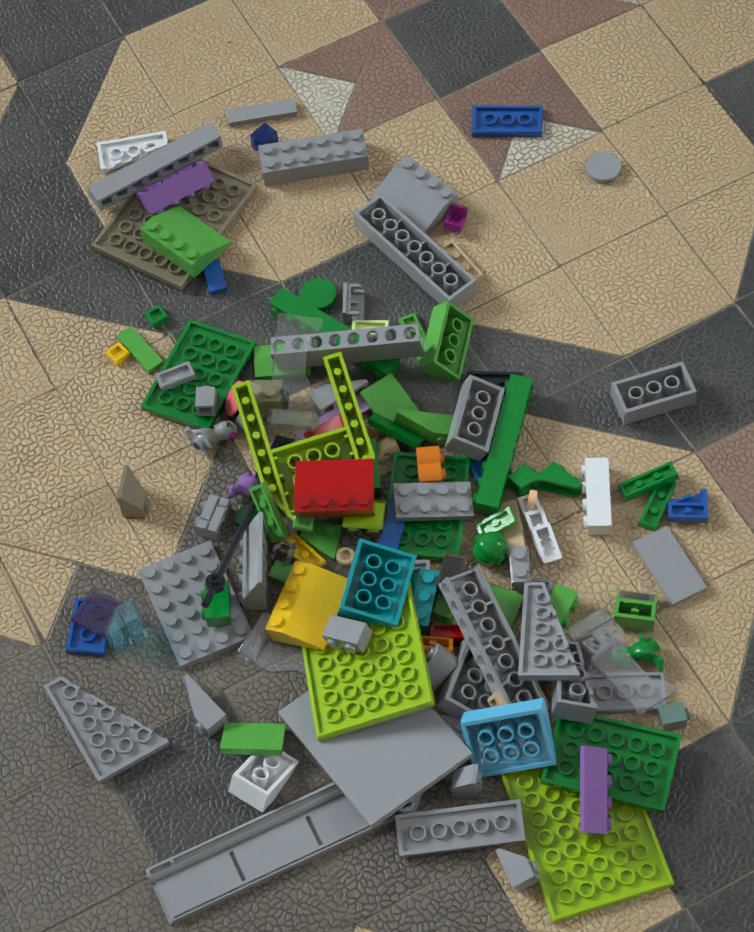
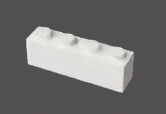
M585 458V465H581V477H585V482H582V494H586V499H582L583 511H586L587 515L583 516V528H587V535H611L612 521L608 458Z

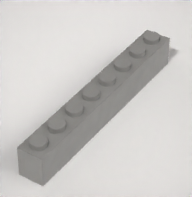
M211 123L201 126L199 129L184 135L159 150H155L153 153L140 158L138 161L123 167L117 172L88 186L90 198L98 209L103 211L135 194L137 191L222 148L221 136Z

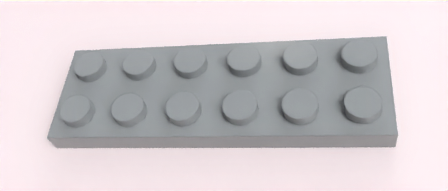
M520 799L395 815L400 858L526 842Z

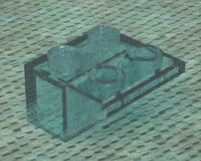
M134 599L115 607L104 631L112 653L121 651L126 646L134 642H141L145 637H148L144 620Z

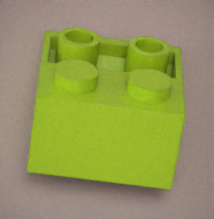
M375 500V516L344 517L343 527H347L349 531H359V528L367 529V532H379V530L383 529L385 523L387 500Z

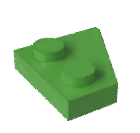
M314 521L312 532L301 531L300 538L308 545H311L314 550L319 553L322 552L329 557V560L335 562L343 528L341 525Z

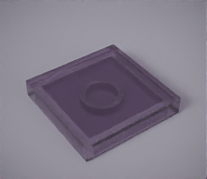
M92 588L71 618V621L106 639L126 609V604Z

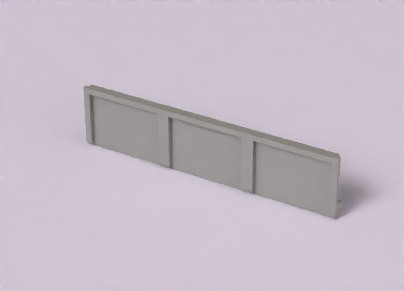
M333 782L145 869L147 872L146 877L150 879L171 926L395 821V815H398L396 811L371 829Z

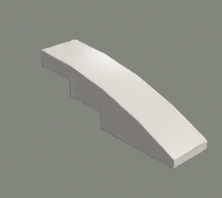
M529 495L517 498L523 519L543 565L561 560L562 555L550 522L548 523L538 498H536L534 510L527 508Z

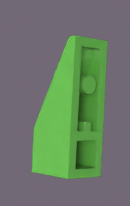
M397 409L394 422L424 437L431 443L445 445L454 415Z

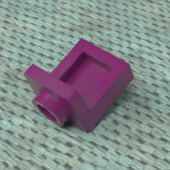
M451 203L443 229L460 233L466 223L468 207Z

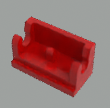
M430 622L431 637L453 638V646H459L460 642L464 639L458 625L434 626V622Z

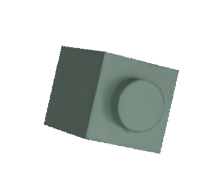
M682 701L658 706L657 716L661 730L669 732L686 728L690 715L688 708H684Z

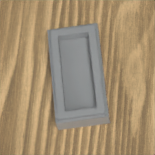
M190 361L155 374L162 392L197 379Z

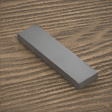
M295 98L226 110L229 127L297 115Z

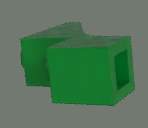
M553 461L539 474L532 467H528L523 463L508 476L507 488L518 497L525 496L530 490H542L577 498L581 495L582 483L577 477L569 474L562 465H558Z

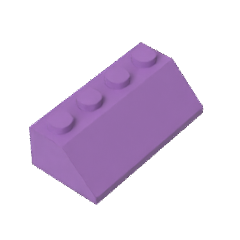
M195 161L137 191L135 195L148 213L157 215L164 211V207L168 205L172 207L180 203L179 200L183 197H186V199L195 195V191L209 188L211 186L210 183L214 182V179L206 162Z
M580 746V833L582 835L608 836V831H612V818H608V809H612V796H608V788H612V775H608V767H612V754H608L607 748Z

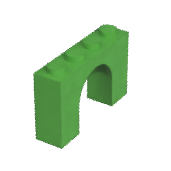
M449 572L448 575H447V577L450 578V577L455 576V575H458V574H460V573H455V574H454V573ZM489 585L513 632L523 609V595L517 591L502 589L498 585ZM441 591L432 611L433 621L452 626L455 618Z

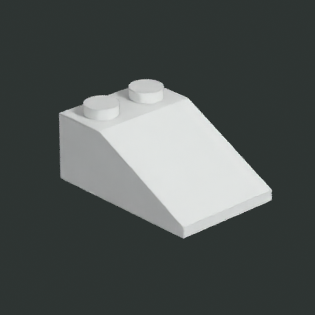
M282 752L281 756L251 755L233 774L228 792L263 812L274 801L300 761L285 752Z

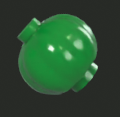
M495 531L482 532L475 538L473 554L475 560L481 566L492 567L497 564L501 566L507 561L508 543L501 533Z

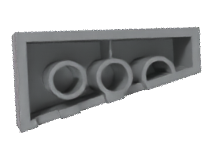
M567 640L570 652L575 660V665L580 673L581 681H553L551 717L592 724L598 707L594 703L593 690L589 686V676L585 672V662L579 642Z

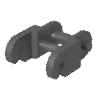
M283 538L279 541V545L276 544L273 548V554H270V559L273 560L277 553L283 552L287 554V560H285L284 565L288 566L294 556L293 551L297 548L296 543L289 544ZM286 546L290 549L289 551L283 550L282 547Z

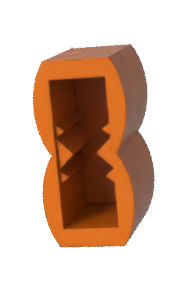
M439 446L416 448L419 483L443 482V480H446L445 468H441V463H444V452L439 450Z

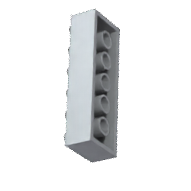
M363 129L258 145L265 186L369 169Z

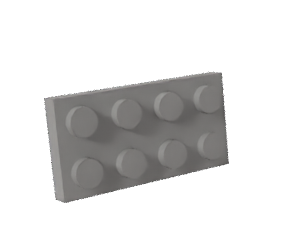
M470 482L393 483L395 521L473 520L474 518Z

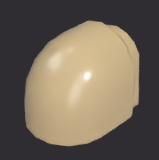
M387 436L377 444V455L380 462L390 461L394 458V452H401L396 440L392 437L389 438Z

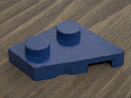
M702 489L699 494L694 496L688 494L681 499L668 502V522L708 523L707 489Z

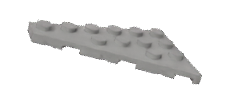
M62 676L44 685L45 691L99 784L170 745L167 738H163L152 729L144 727L142 723L130 716L122 714L98 697L83 691L79 686L70 683L69 680Z

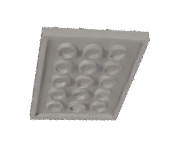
M210 540L138 569L181 669L255 639L226 573L224 577L230 587L232 625L208 627L206 620H202V608L204 607L201 606V591L204 590L205 579L208 575L216 573L221 564Z

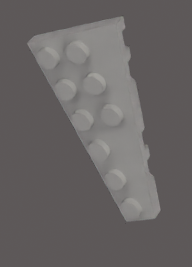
M524 582L518 680L581 681L580 673L575 665V660L570 652L568 642L558 621L545 583Z

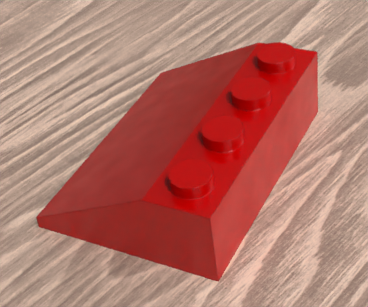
M374 459L296 461L294 486L295 516L299 518L375 516Z

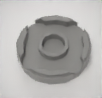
M597 152L588 158L586 172L588 177L594 182H612L620 175L621 162L612 153Z

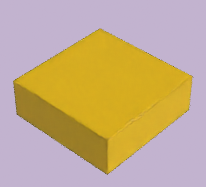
M119 342L104 352L105 356L117 367L131 356V353Z

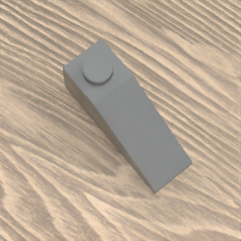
M366 379L351 381L356 397L360 395L361 391L369 387ZM331 384L315 388L308 394L310 405L320 417L338 407Z
M186 674L184 678L196 720L195 727L202 735L205 733L210 738L224 727L225 722H228L227 716L197 683Z

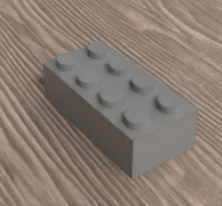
M683 361L611 382V397L624 425L696 403L697 391Z
M470 374L462 384L445 448L480 462L488 453L505 389Z

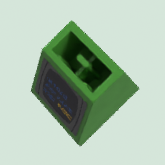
M618 590L613 627L653 632L658 595Z

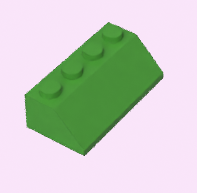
M450 301L433 307L424 343L425 356H421L419 369L433 378L460 381L474 318Z

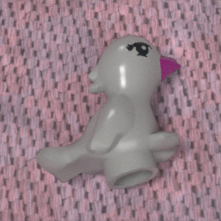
M226 420L214 425V429L200 428L194 430L190 426H186L187 438L192 441V446L197 452L203 453L206 450L209 455H213V447L219 441L237 440L236 424Z

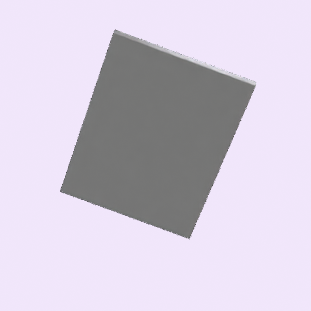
M309 691L278 711L279 716L371 829L473 757L472 752L433 707L320 742L316 738Z

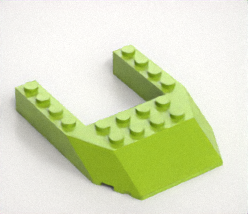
M341 352L325 356L323 360L345 427L275 449L270 447L250 380L231 386L260 482H267L276 505L292 521L295 514L294 486L296 461L374 459L375 461V454Z

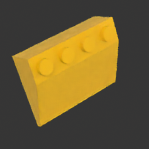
M295 561L265 627L273 641L325 652L328 645L322 637V633L330 616L337 615L347 578L310 563Z

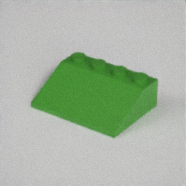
M180 205L151 217L140 227L144 243L194 278L232 244L230 240Z

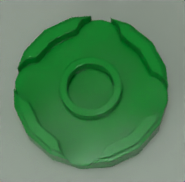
M316 278L309 280L303 285L300 297L319 310L324 311L333 306L337 298V292L331 281Z

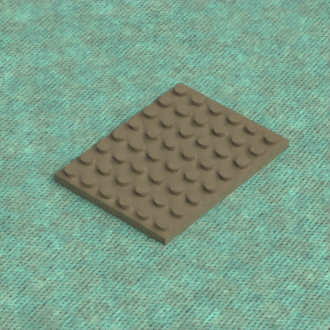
M199 159L198 161L206 162L214 182L210 183L211 186L205 190L199 189L195 191V195L186 199V197H183L177 205L164 207L163 212L180 205L223 236L255 194L258 184ZM135 194L129 196L91 244L92 250L182 291L192 276L142 241L140 227L151 217L155 216V214L148 213Z

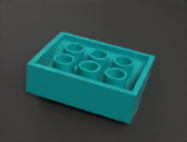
M359 538L336 616L364 622L367 625L397 627L417 555Z

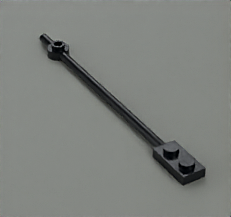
M276 435L271 449L294 443L295 439ZM253 499L217 572L208 575L205 579L207 593L201 603V606L204 608H208L214 595L221 593L226 587L224 574L256 510Z

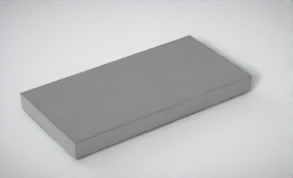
M667 526L632 542V546L672 607L707 591L706 584Z
M664 672L588 674L589 686L594 694V703L598 707L596 714L657 712L658 706L667 704Z

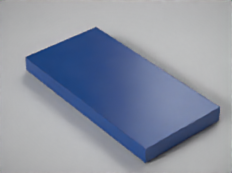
M473 105L472 137H542L543 106Z

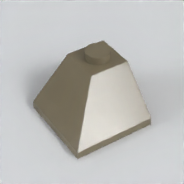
M250 380L260 414H282L284 381Z
M124 465L117 496L122 516L146 519V514L151 509V501H148L145 490L130 467Z

